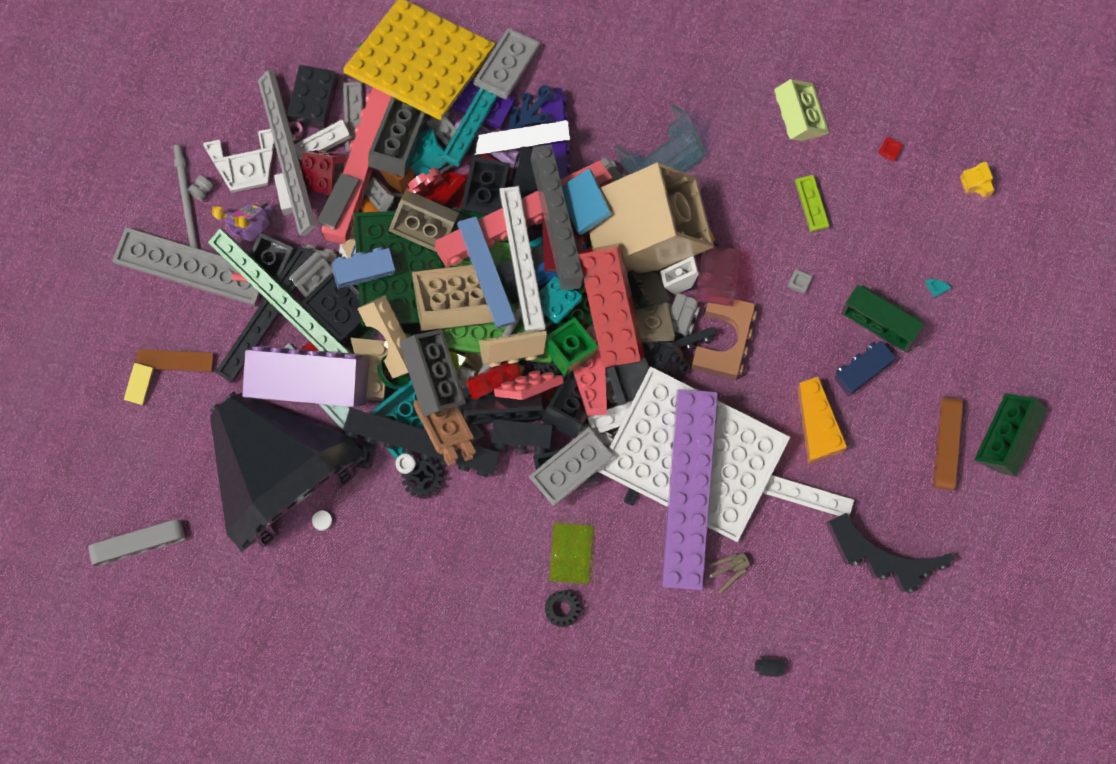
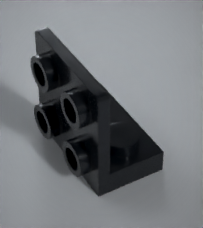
M658 341L647 357L649 368L652 367L680 382L692 365L678 346L667 341Z

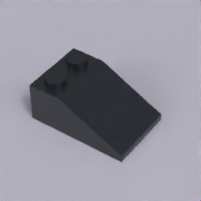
M472 156L461 211L489 215L501 209L502 203L499 191L500 188H507L510 163Z
M571 371L566 375L563 384L560 385L541 421L576 438L588 416L574 373Z

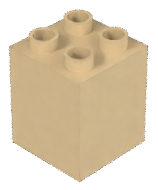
M657 162L600 188L612 215L588 230L592 243L589 249L620 243L627 276L630 270L638 272L639 275L658 271L714 247L696 176Z

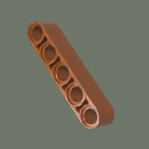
M944 396L941 398L933 488L951 491L955 489L963 400L959 398Z

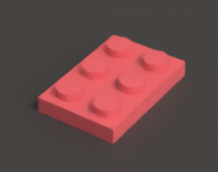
M540 371L529 372L528 376H520L515 378L513 382L502 383L500 387L494 389L495 397L523 400L563 384V377L554 375L553 372L542 374Z

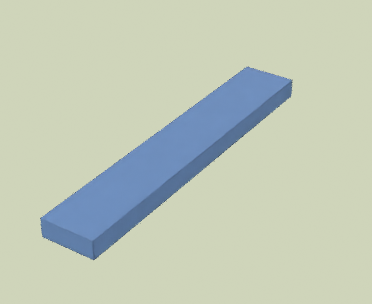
M477 217L459 221L457 224L496 329L515 324L514 315Z

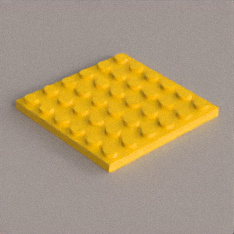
M397 0L345 65L343 73L442 120L493 51L495 43L411 2Z

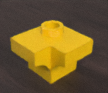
M987 161L963 171L960 176L966 194L979 193L983 199L992 195L994 191L991 183L993 177Z

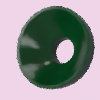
M387 355L384 356L377 366L381 381L386 386L394 389L406 385L410 379L409 372L391 380L386 378L384 372L389 370L384 362Z

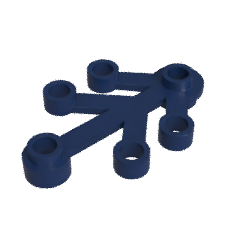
M546 84L541 85L537 91L539 98L530 109L529 105L533 102L534 96L529 92H525L521 97V109L517 106L511 108L510 124L504 131L519 129L536 123L549 124L551 116L546 112L536 116L533 115L545 101L553 99V88Z

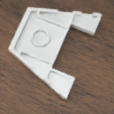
M271 129L258 131L261 145L260 150L224 157L220 140L203 143L204 148L231 193L263 187L269 184L274 149Z

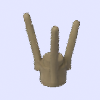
M735 553L730 557L708 564L711 567L730 561L729 565L710 574L711 578L731 568L734 572L738 571L718 591L719 594L727 589L739 576L746 573L745 568L749 567L750 564L744 553L738 555Z

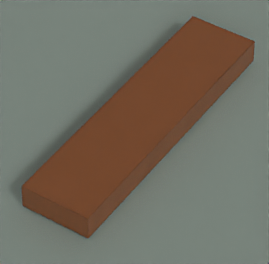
M137 349L136 363L154 368V370L213 373L214 353Z

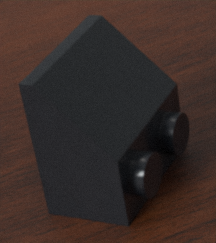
M259 233L250 255L269 274L278 280L297 250Z

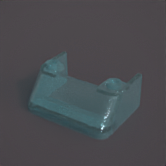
M673 103L670 105L676 118L667 130L670 140L643 160L637 154H630L619 145H614L624 168L629 174H633L657 162L686 172L704 158L705 149L687 112Z

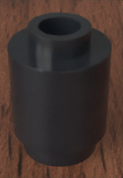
M760 656L759 660L756 659L755 671L758 672L759 676L778 678V676L784 675V660L768 656Z

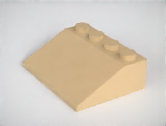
M473 265L412 272L422 331L494 322Z

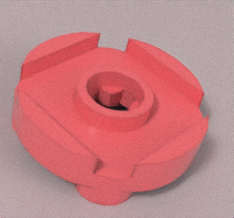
M432 168L429 170L430 174L425 175L422 173L414 178L406 189L422 196L429 192V187L438 185L443 181L442 174L438 168Z

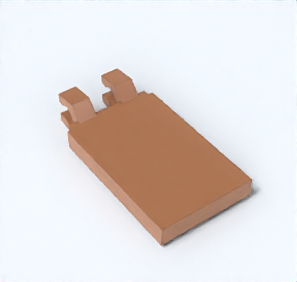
M418 400L414 401L413 406L437 453L439 452L440 455H444V460L448 466L456 464L455 460L458 459L455 450L460 448L465 461L473 459L475 450L471 442H473L474 437L458 407L423 417Z

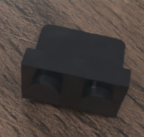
M645 357L639 362L607 368L608 373H605L607 383L612 384L614 391L611 392L614 403L618 402V405L621 406L634 400L649 370Z

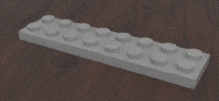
M126 227L112 260L114 264L252 306H256L260 296V292L249 282L232 280L233 272H239L222 256Z

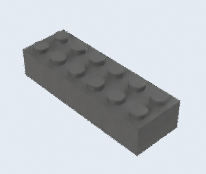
M391 96L368 153V167L404 177L428 114Z

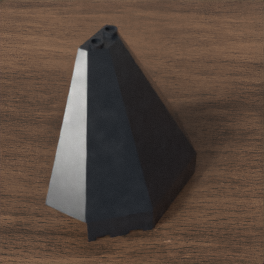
M232 392L226 397L224 402L218 403L210 409L212 412L210 422L226 535L236 544L241 552L245 551L256 541L262 548L278 537L270 526L273 522L332 477L340 488L355 477L352 467L366 457L355 444L353 438L257 399L243 397L242 393L236 394Z

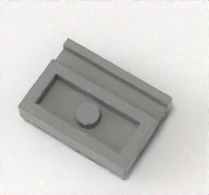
M315 252L289 279L307 297L333 271L325 259L321 257L320 253Z

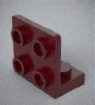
M321 150L303 152L302 176L306 190L331 194L334 188L335 167H338L340 163H346L347 155Z

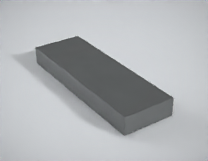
M341 173L317 220L318 224L336 230L359 184V179Z

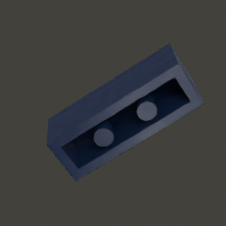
M879 341L877 344L873 342L866 348L864 354L858 353L851 359V364L841 366L836 371L837 374L834 380L850 396L891 365L896 357L882 341Z

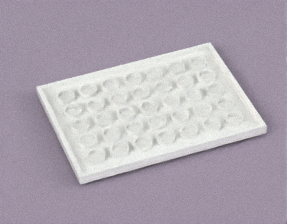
M650 367L608 449L614 455V458L598 472L667 506L676 390H698ZM718 400L716 404L707 527L738 542L790 437Z

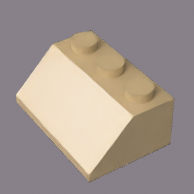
M546 331L524 332L479 340L482 363L493 367L501 365V361H507L509 364L519 362V358L526 357V360L538 359L537 355L544 354Z

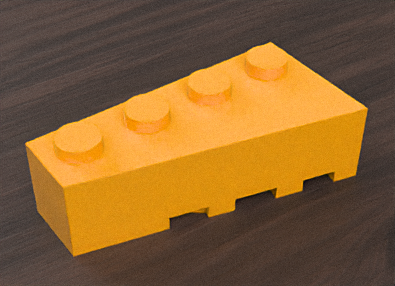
M815 377L801 382L797 390L808 457L807 461L808 465L843 453L847 446L819 378Z

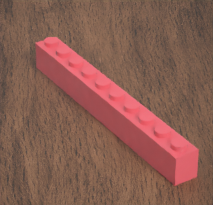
M372 87L371 93L367 94V105L361 111L360 125L357 124L356 137L350 143L349 157L346 156V163H344L345 169L343 174L359 179V184L336 230L322 225V233L326 241L345 244L350 239L354 227L353 213L359 212L373 168L368 167V153L391 99L390 95Z
M601 160L560 181L561 186H563L588 168L593 171L600 188L610 184L612 177ZM536 191L521 199L527 229L529 226L542 223V218H544L539 194ZM503 208L478 220L488 249L501 240H508ZM459 229L435 242V250L446 267L458 265L463 259L469 257Z

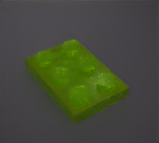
M553 523L549 582L588 585L592 526Z

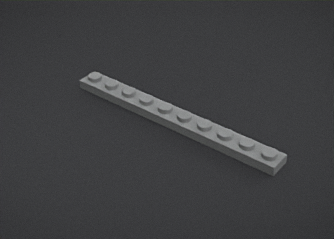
M267 70L258 80L298 232L299 235L306 236L316 227L275 73L274 71Z

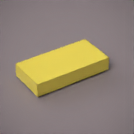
M134 363L124 400L144 405L154 368Z

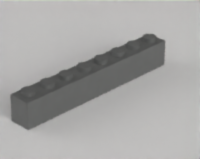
M552 145L534 146L530 160L561 291L579 289L583 274Z

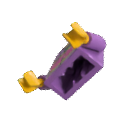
M264 203L260 207L247 204L234 213L229 211L223 213V207H212V215L216 219L224 218L232 235L247 241L253 240L270 224L267 215L272 212V208L268 203Z

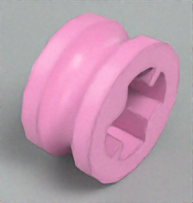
M290 122L288 124L290 130L297 128L299 131L296 134L291 132L292 139L299 140L303 136L302 126L298 122Z

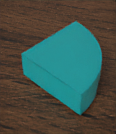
M928 279L924 282L933 298L951 289L948 283L940 280Z

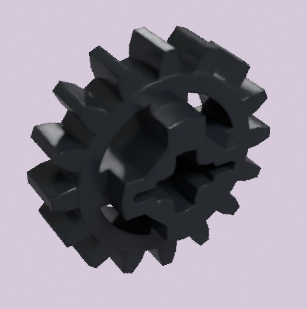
M416 457L415 468L419 467V469L409 474H401V477L406 479L402 482V485L407 486L405 489L407 493L412 491L411 496L413 498L418 494L419 499H422L423 495H426L427 499H429L430 493L436 495L435 489H441V485L438 483L444 481L442 477H439L443 472L438 470L440 467L438 463L433 465V459L427 462L426 459L419 461ZM427 467L431 468L435 475L429 473ZM424 474L426 478L423 479V482H420L419 478ZM410 481L417 484V489L410 484ZM433 484L430 488L425 490V488L428 485Z

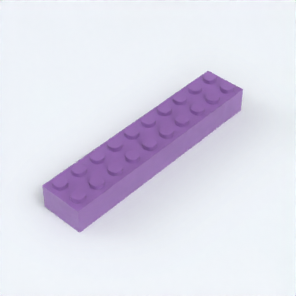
M676 390L662 587L702 590L717 392Z

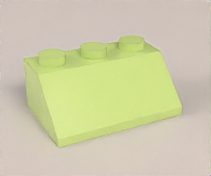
M790 79L774 89L776 100L782 112L781 116L785 121L787 134L791 140L804 141L829 133L813 83Z

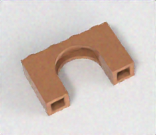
M710 293L705 316L731 324L736 330L738 341L731 349L721 352L697 346L692 370L736 380L737 375L742 374L744 364L740 362L741 358L746 357L748 346H745L746 339L750 340L752 328H749L751 321H755L757 313L754 310L755 304Z

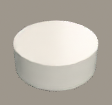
M402 454L396 459V468L402 474H409L415 469V460L409 454Z
M318 511L314 514L312 523L317 530L326 531L332 525V517L326 511Z

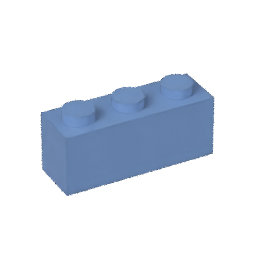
M383 247L376 248L367 254L359 252L354 254V257L347 259L345 256L336 258L331 266L337 289L391 276L395 272L390 250Z

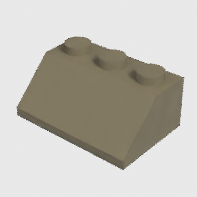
M406 190L388 231L436 252V240L451 233L459 213Z

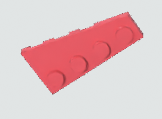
M598 348L594 357L573 370L587 416L607 415L605 367L603 368Z

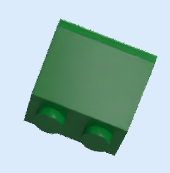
M575 317L547 335L545 341L552 361L564 376L594 357L599 348Z

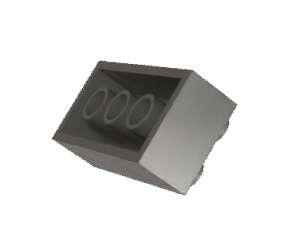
M442 329L413 335L399 342L423 417L466 404Z

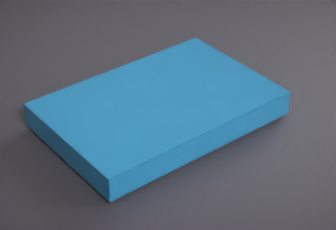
M590 168L562 186L567 211L579 235H582L612 215Z

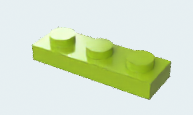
M814 175L795 179V185L810 233L828 229V220Z

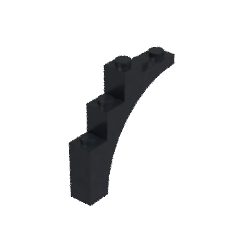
M847 513L825 522L845 565L851 564L852 567L863 562V558L873 579L879 577L880 580L891 576L889 573L891 572L900 592L907 591V594L918 590L917 586L922 584L919 576L922 579L933 574L932 570L936 568L939 571L950 566L949 562L954 561L951 553L923 560L906 559L891 555L865 539L855 528Z

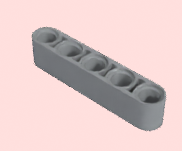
M172 520L88 546L92 566H101L179 543L186 538L181 520Z

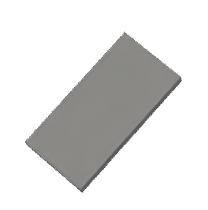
M507 28L475 78L474 85L507 100L539 49L540 42Z
M588 427L534 471L529 478L552 506L555 507L610 462L614 455L591 428Z

